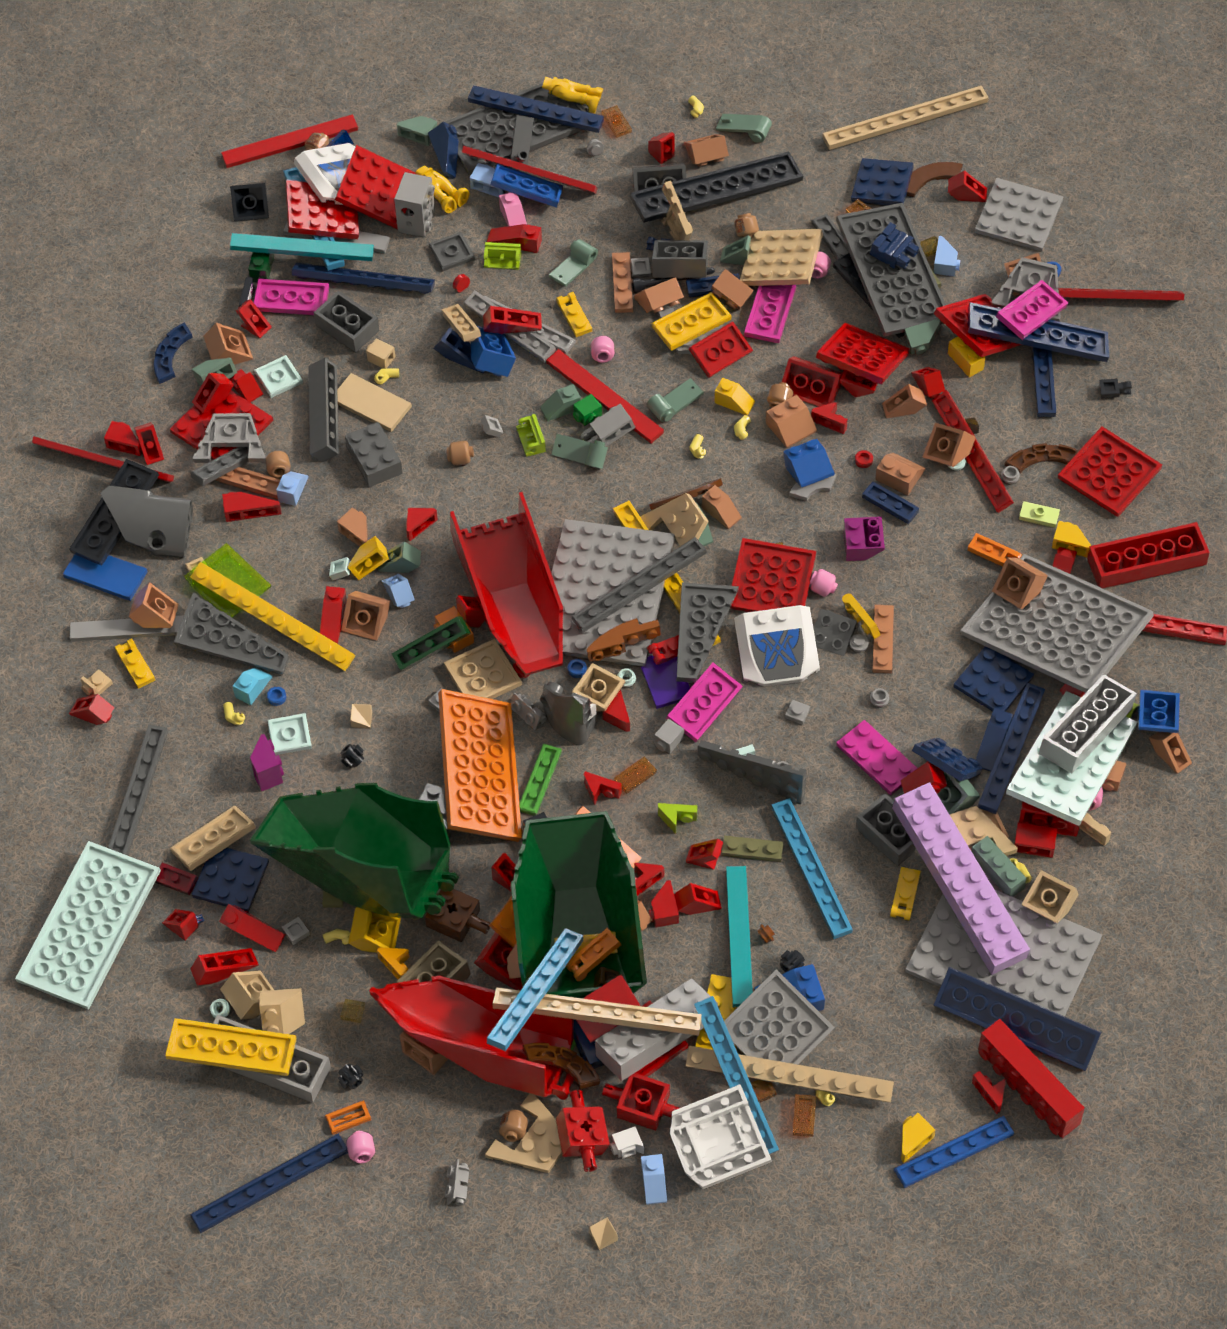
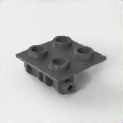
M821 609L813 629L816 647L844 656L851 636L856 630L855 625L857 621Z

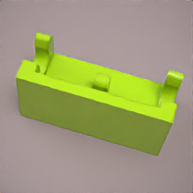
M485 242L484 268L519 270L521 244Z
M536 414L519 419L518 423L520 425L516 426L526 457L546 452L545 440Z

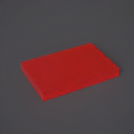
M733 321L688 349L708 378L753 351Z
M619 975L583 998L641 1006L622 975ZM577 1020L590 1043L618 1026L615 1024Z

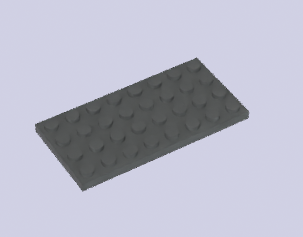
M543 83L514 94L585 111L580 103L563 100L554 96L552 91L551 94L548 93L549 90L542 88ZM483 106L445 121L447 124L453 125L457 130L456 135L459 140L458 159L468 175L473 173L478 163L489 165L490 167L497 164L464 155L462 153L463 146L510 159L515 118L517 115H524ZM534 118L529 152L583 131V129Z
M903 203L837 215V224L883 335L889 336L903 333L906 328L938 319L934 315L935 309L946 304ZM890 222L896 225L898 231L914 238L912 243L919 247L918 254L914 258L908 254L905 255L910 258V263L905 269L898 265L893 269L889 266L890 264H886L870 255L872 243L882 234V231Z

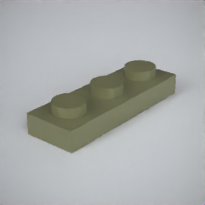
M724 835L722 856L781 862L783 842Z

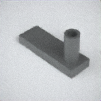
M516 116L510 160L528 165L534 118Z

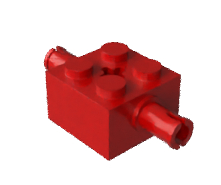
M637 1073L629 1076L623 1089L606 1083V1088L602 1092V1096L619 1100L617 1118L655 1131L661 1117L667 1116L672 1118V1111L680 1108L668 1104L670 1084Z
M577 1090L569 1093L572 1107L563 1108L556 1117L562 1156H582L584 1171L588 1172L589 1168V1172L597 1169L595 1156L603 1155L610 1145L603 1108L585 1107L583 1091L578 1090L579 1094H577Z

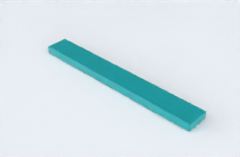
M232 233L230 250L372 262L374 245Z
M726 866L733 1008L739 1007L753 993L746 866Z

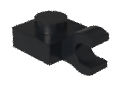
M1118 378L1099 380L1101 399L1117 398L1120 396V393L1123 395L1131 394V381L1118 383Z

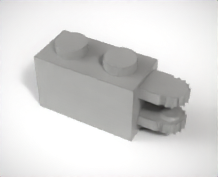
M619 404L590 423L591 427L581 434V439L587 441L591 438L588 442L594 443L597 440L605 442V446H608L634 429L635 425L622 405Z

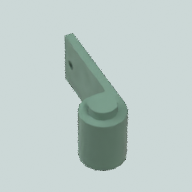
M722 114L716 130L748 132L752 141L759 143L765 140L772 122L768 117L762 115Z
M581 239L573 241L570 246V256L549 274L551 279L565 287L580 275L598 255V249Z
M690 378L664 397L660 394L652 396L647 402V407L661 422H667L679 411L702 396L704 392Z
M557 434L552 455L603 469L608 447L605 446V442L595 440L594 443Z

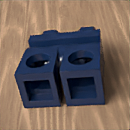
M890 222L882 231V234L872 243L870 255L886 264H890L889 266L893 269L897 265L905 269L910 263V258L905 255L908 254L914 258L918 254L919 247L912 243L914 239L912 236L898 231L896 225Z

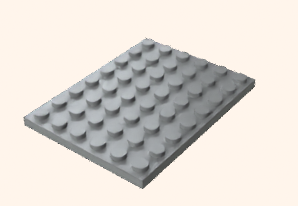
M565 519L551 572L563 605V655L588 659L586 649L608 630L636 618L639 624L656 620L665 580L584 633L572 621V616L670 554L675 541L674 534ZM646 639L633 645H625L626 652L618 656L605 657L601 661L645 666L648 657L647 647L651 644V640Z
M1023 554L1020 558L1021 560L1048 575L1041 592L1023 609L1018 608L992 592L961 629V635L1086 693L1103 674L1107 675L1153 618V611Z
M995 890L1030 951L1026 959L991 975L944 894L942 895L905 969L906 973L941 987L947 970L951 967L1066 1016L1101 941L1102 934L1064 918L1057 924L1022 906L1023 901Z

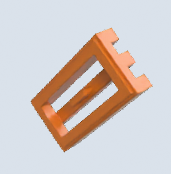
M364 1100L325 1115L332 1135L371 1121V1116ZM363 1108L362 1111L356 1112L354 1114H349L341 1119L335 1120L333 1122L331 1120L346 1113Z

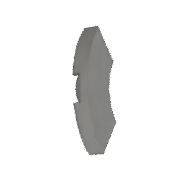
M836 474L802 488L796 483L792 487L789 496L807 501L816 492H830L836 479Z

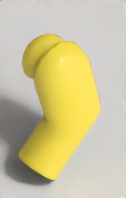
M746 415L734 425L735 435L740 440H744L748 436L745 427L751 420Z

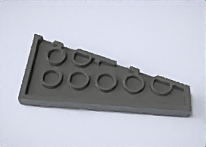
M682 582L676 681L696 683L736 597L739 586Z
M193 592L174 640L175 645L277 674H284L289 661V655L271 643H267L259 635L252 633L244 625L223 611H219L211 603L204 601Z
M703 740L700 741L698 755L702 760L711 761L723 770L728 769L740 778L745 777L756 786L762 785L773 794H781L786 799L790 798L792 803L802 804L805 799L806 769L793 770L792 766L788 764L779 766L771 759L749 753L746 756L740 755L739 750L732 749L731 751H726L721 745Z

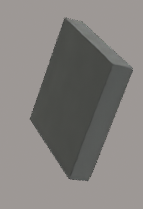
M462 232L429 243V247L442 271L475 260V256Z

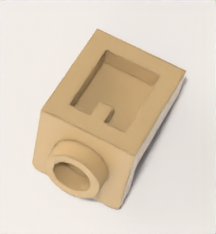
M97 670L88 679L84 676L81 678V688L87 695H100L113 684L112 680L100 670Z

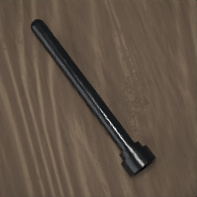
M713 267L707 268V275L715 272ZM675 277L654 278L644 281L643 279L636 278L631 280L633 292L639 293L645 290L646 287L658 285ZM676 278V279H677V281H680V280H685V279H690V278H682V279Z

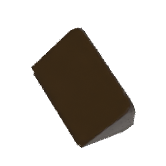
M601 966L594 975V987L605 985L618 977L620 972Z

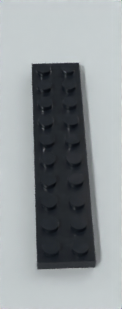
M788 151L674 181L672 185L683 211L687 212L803 181L804 176ZM664 184L630 193V199L643 223L667 217L670 204L662 191Z

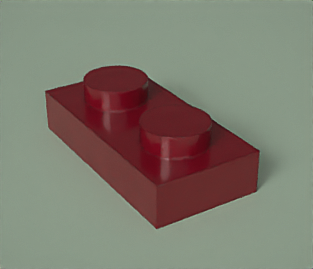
M162 862L159 867L160 873L155 883L190 896L198 880L197 875Z

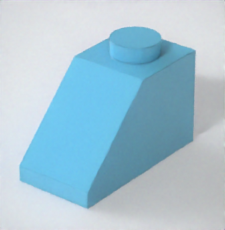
M258 668L244 671L233 685L235 697L252 705L270 681L272 675Z

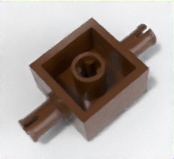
M456 889L450 892L440 890L438 895L446 899L445 905L441 907V912L434 915L429 913L425 915L426 927L459 942L464 940L470 928L487 934V930H490L489 924L491 922L477 917L480 912L479 900Z

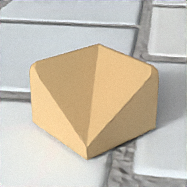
M352 704L351 727L371 728L372 705Z
M608 1217L589 1227V1233L599 1250L618 1241V1235Z

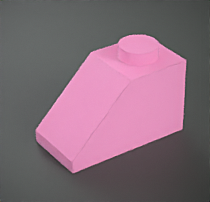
M511 192L499 195L500 210L507 225L527 224L518 195Z

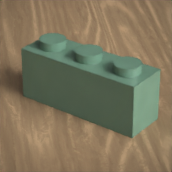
M988 836L972 846V853L982 870L1005 894L1013 897L1025 889L1026 877Z

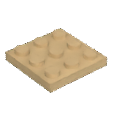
M495 639L444 662V667L460 693L494 699L522 685L521 679Z

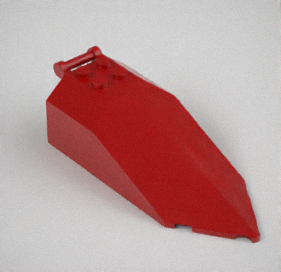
M433 976L431 981L420 983L418 979L386 984L381 989L370 988V995L409 1036L481 1079L542 1097L553 1094L561 1100L568 1098L569 1089L574 1081L573 1077L567 1074L563 1085H557L564 1070L551 1065L527 1061L523 1045L549 1043L551 1046L560 1048L563 1046L571 1050L574 1019L531 1014L507 1050L504 1051L487 1044V1037L507 1011L493 1008L495 990L443 976Z

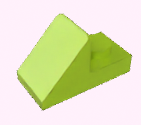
M658 803V816L676 834L677 820H681L684 823L697 821V805Z

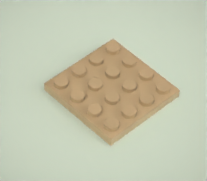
M822 229L757 231L751 239L748 259L745 260L740 280L747 286L810 284L823 236Z

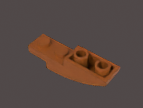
M636 618L608 630L586 649L589 662L600 661L609 656H618L626 652L625 645H633L639 641L651 640L661 636L658 620L639 624Z

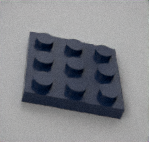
M862 158L851 201L878 205L899 203L904 205L914 168L913 162Z
M985 646L956 680L953 687L992 712L994 708L1006 712L1025 689L1026 684L1030 683L1034 678V674L1001 653Z
M940 738L917 743L912 749L914 753L959 781L978 776L983 770L979 766L978 761L973 758H966L962 755V751L957 748H950Z
M230 848L223 849L205 861L193 890L192 898L226 907L228 904L235 905L249 913L269 859Z

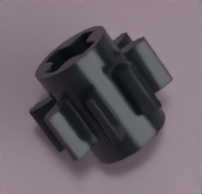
M348 744L340 753L342 755L341 762L346 767H357L364 760L362 756L364 750L358 744L356 746Z
M786 950L781 955L780 966L784 972L805 965L803 963L805 961L803 955L797 950L791 952Z
M351 1064L343 1066L338 1073L341 1086L344 1089L348 1086L350 1089L360 1086L363 1082L362 1076H364L362 1069L357 1064L354 1067Z

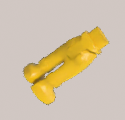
M545 77L542 85L543 89L549 90L548 93L550 94L552 91V94L556 97L582 105L586 104L588 112L593 114L596 112L603 92V88L600 87L591 88L590 85L579 84L565 78L558 79L557 77L553 79Z
M424 165L416 170L415 173L417 175L432 177V185L435 186L433 196L438 200L446 213H452L457 209V205L461 207L469 199L470 192L466 188L457 190L447 178L432 168Z

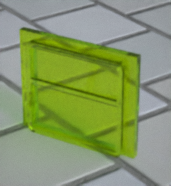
M227 543L202 561L203 564L258 597L271 588V584ZM196 567L184 575L190 586L219 611H223L233 618L242 610L192 580L190 576Z

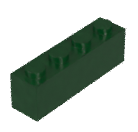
M457 616L393 652L392 656L399 669L406 671L470 635L471 632L463 617Z

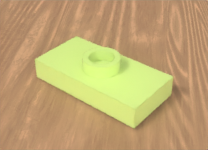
M1023 501L1019 520L1056 528L1060 509Z

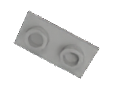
M513 694L510 702L511 709L534 730L537 729L539 722L543 724L547 720L546 714L537 707L532 709L534 704L524 694Z
M457 1159L447 1170L449 1185L445 1189L446 1205L455 1201L456 1205L462 1206L466 1202L468 1187L462 1186L460 1183H468L470 1169L466 1163H460L459 1165L460 1159Z

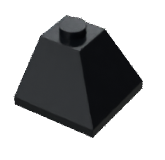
M266 181L230 186L234 221L269 218Z

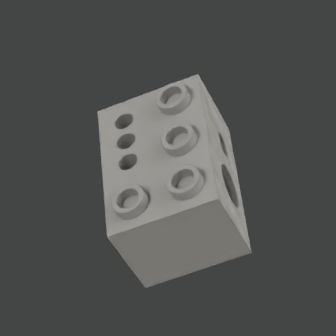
M404 173L394 198L398 232L425 237L427 231L430 232L432 227L431 220L435 212L433 196L435 186L432 185V177ZM402 208H407L405 214L401 211Z

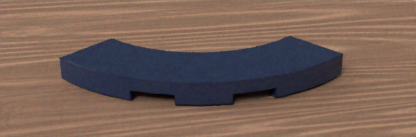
M185 322L168 332L166 338L159 343L156 349L154 371L159 384L176 377L172 368L174 355L183 343L193 338Z

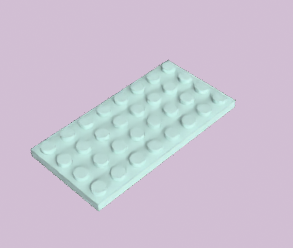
M1066 691L1008 786L1006 794L1079 826L1135 730L1137 721L1124 717L1071 774L1038 754L1043 737L1081 698Z
M88 841L15 978L16 981L89 1010L160 873V868Z

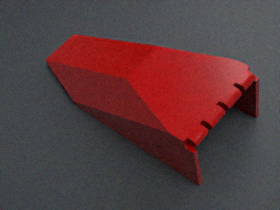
M519 492V514L506 517L507 523H504L503 518L488 522L489 528H486L485 523L470 527L471 533H469L467 528L460 530L454 511H451L450 532L456 552L489 630L525 676L563 665V605L523 492Z

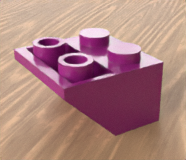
M882 517L844 518L843 534L846 561L868 560L885 550Z
M265 734L260 735L250 756L254 778L261 792L282 784V776L284 775L279 755H275L274 745L271 739L267 740Z

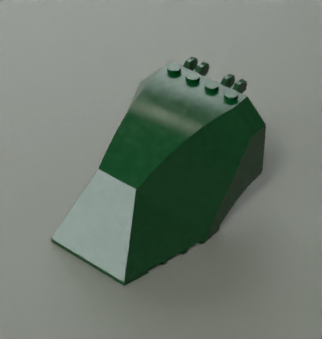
M357 783L354 788L341 789V786L336 787V791L324 793L321 790H316V794L303 796V793L280 796L250 839V843L325 892L358 908L390 917L419 919L424 916L425 912L430 915L439 914L441 907L445 905L446 899L443 896H437V891L439 889L444 892L452 891L459 878L457 873L449 872L450 842L438 801H424L400 796L379 787L377 783Z
M602 811L526 820L522 845L518 853L519 858L517 866H515L514 878L511 882L518 964L522 988L554 945V938H559L565 928L581 935L602 933L608 928L611 932H615L617 940L621 943L617 948V953L608 955L587 973V976L582 981H577L573 976L574 973L568 971L565 967L546 994L583 999L600 988L594 987V975L601 966L620 972L619 975L623 976L633 994L647 984L635 874L608 812ZM581 962L578 967L580 968L584 963Z

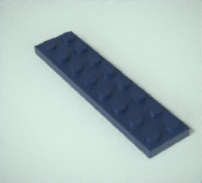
M969 303L968 333L1107 362L1109 359L1108 332L1048 320L1022 340L996 318L997 313L1001 309Z
M951 967L947 970L934 1002V1006L985 1028L990 1027L997 1020L1001 1019L1025 1045L1084 1071L1088 1068L1102 1033Z

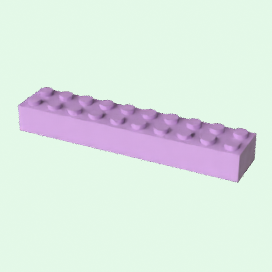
M929 782L895 798L892 807L990 974L993 975L1026 959L1030 948L931 783Z

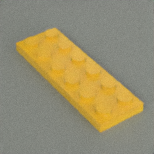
M175 1018L165 1056L169 1060L288 1076L297 1038L296 1035Z

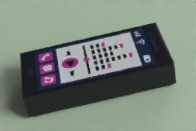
M252 277L245 278L239 307L248 299H252L254 291Z

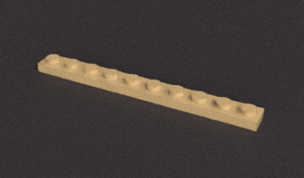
M981 85L823 133V139L829 150L987 103L988 96Z
M496 987L493 1008L507 1010L520 990ZM545 994L532 1013L698 1036L702 1014Z
M689 1046L686 1067L723 1073L714 1050ZM738 1054L748 1078L891 1103L894 1081Z

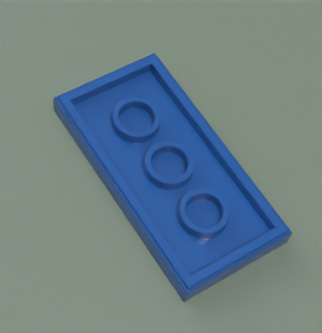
M501 164L496 165L490 184L491 186L556 208L563 189V185Z
M74 554L63 573V577L131 601L147 574V568L110 555L101 566Z

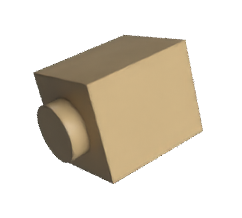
M377 338L366 349L367 360L383 369H387L395 359V348Z

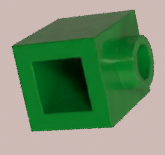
M592 394L573 404V416L577 422H581L584 426L592 423L597 417L602 416V405Z

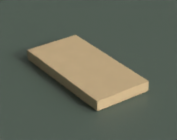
M352 373L337 389L339 406L372 423L379 422L382 428L390 432L394 430L412 407L410 402Z
M233 806L172 846L170 850L192 871L255 829L256 826L239 808Z

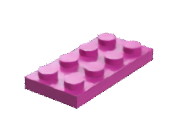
M258 279L254 304L260 312L314 315V312L328 299L329 283Z
M1041 280L997 313L996 318L1023 340L1066 308L1068 302Z
M796 285L759 286L744 336L780 343L796 291Z
M712 663L667 715L666 719H670L684 728V733L697 742L743 686L715 663Z
M865 720L836 742V746L890 795L902 787L901 779L917 769L912 762Z

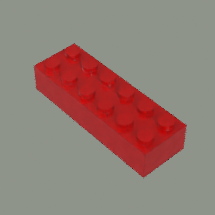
M1195 522L1089 546L1087 560L1098 587L1103 589L1207 565L1210 552L1198 523Z
M1001 1019L981 1033L978 1048L979 1055L982 1059L988 1060L993 1065V1070L1006 1079L1008 1086L1012 1090L1016 1089L1026 1105L1030 1104L1035 1109L1036 1116L1040 1120L1044 1119L1049 1124V1129L1053 1134H1058L1061 1138H1064L1081 1124L1085 1107Z

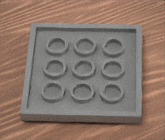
M996 178L976 225L975 233L1042 252L1063 202V196Z
M777 969L724 1021L734 1045L744 1055L797 1065L835 1029ZM772 1082L776 1087L780 1084Z

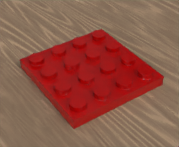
M356 145L334 200L398 230L394 198L404 173H416ZM402 208L401 211L405 214L407 208Z
M286 180L288 233L358 240L357 210L344 204H335L333 200H326V203L321 202L308 182Z
M986 294L935 309L934 315L980 357L1023 345L968 333V306L970 302L1002 309L1001 307L992 306V299Z
M844 323L817 351L816 358L824 363L837 366L841 370L852 372L858 377H864L873 383L882 385L909 355L910 348Z
M231 390L224 401L206 413H202L195 405L192 406L170 428V432L198 450V445L205 436V431L213 414L250 413L257 435L273 421V417ZM212 447L211 459L215 460L237 447Z
M1101 426L1058 474V479L1119 517L1162 469V464Z
M742 538L732 586H739V589L730 609L755 612L798 605L805 606L817 551Z

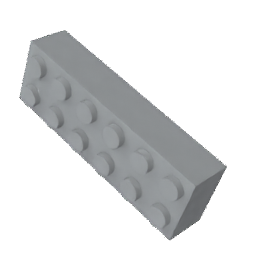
M1103 674L1043 737L1038 754L1072 774L1132 710L1137 693Z
M691 978L648 1007L698 1014L694 1004L711 996ZM702 1022L700 1025V1030L704 1028ZM618 1025L595 1040L596 1056L623 1081L692 1035Z
M217 1015L213 1024L254 1029L220 1015ZM295 1045L288 1076L222 1068L313 1103L331 1066L329 1057Z

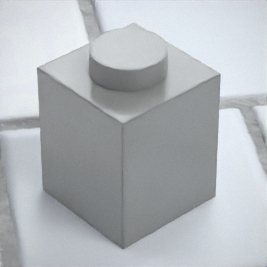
M668 719L654 735L655 746L660 751H666L670 754L683 740L684 728Z

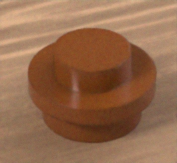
M761 924L757 930L759 935L766 943L770 940L774 941L772 936L775 933L768 925L764 927Z

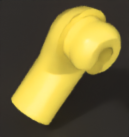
M693 95L688 100L694 108L690 114L698 118L703 113L704 106Z
M399 368L381 369L375 375V382L383 384L389 378L399 377Z
M700 434L694 436L689 446L693 456L698 459L703 458L706 454V450L700 447L703 441V436Z
M231 702L224 703L225 719L234 725L243 724L245 715L243 713L239 714V712L235 713Z
M1015 858L1009 859L1026 877V883H1029L1032 877L1025 865L1018 862Z
M335 929L322 934L326 944L341 939L342 943L346 945L349 942L350 932Z
M816 1090L815 1095L823 1105L830 1106L834 1103L835 1097L833 1094Z

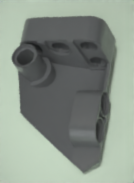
M108 486L100 493L126 542L147 549L154 556L168 555L185 558L184 551L187 550L193 515L191 499L154 495L147 490ZM157 543L162 544L159 548L153 547Z
M548 682L546 685L545 683L539 700L543 704L548 722L567 741L575 745L585 744L596 724V715L588 720L591 712L590 699L576 693L563 695V688L559 684Z

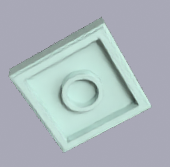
M286 355L254 370L257 378L271 398L303 383L302 378Z
M306 713L267 720L270 738L275 748V755L312 749Z

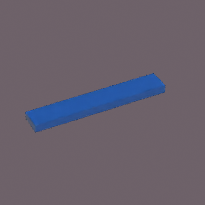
M1002 1116L894 1168V1171L903 1187L906 1188L1013 1136L1014 1131L1006 1118Z

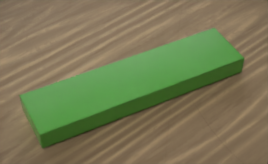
M543 744L520 800V812L533 816L537 815L561 755V748Z

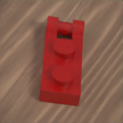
M679 635L659 643H652L647 647L649 654L654 656L653 660L656 665L678 657Z

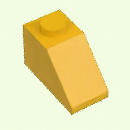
M722 378L715 389L714 403L748 416L755 404V400L740 384Z
M1059 521L1053 538L1052 549L1058 550L1059 547L1077 551L1079 556L1087 557L1091 544L1079 527L1070 522Z
M374 536L359 547L347 567L358 580H361L389 560L387 549Z
M919 1113L913 1117L909 1116L902 1124L901 1161L903 1163L908 1161L935 1136V1129Z

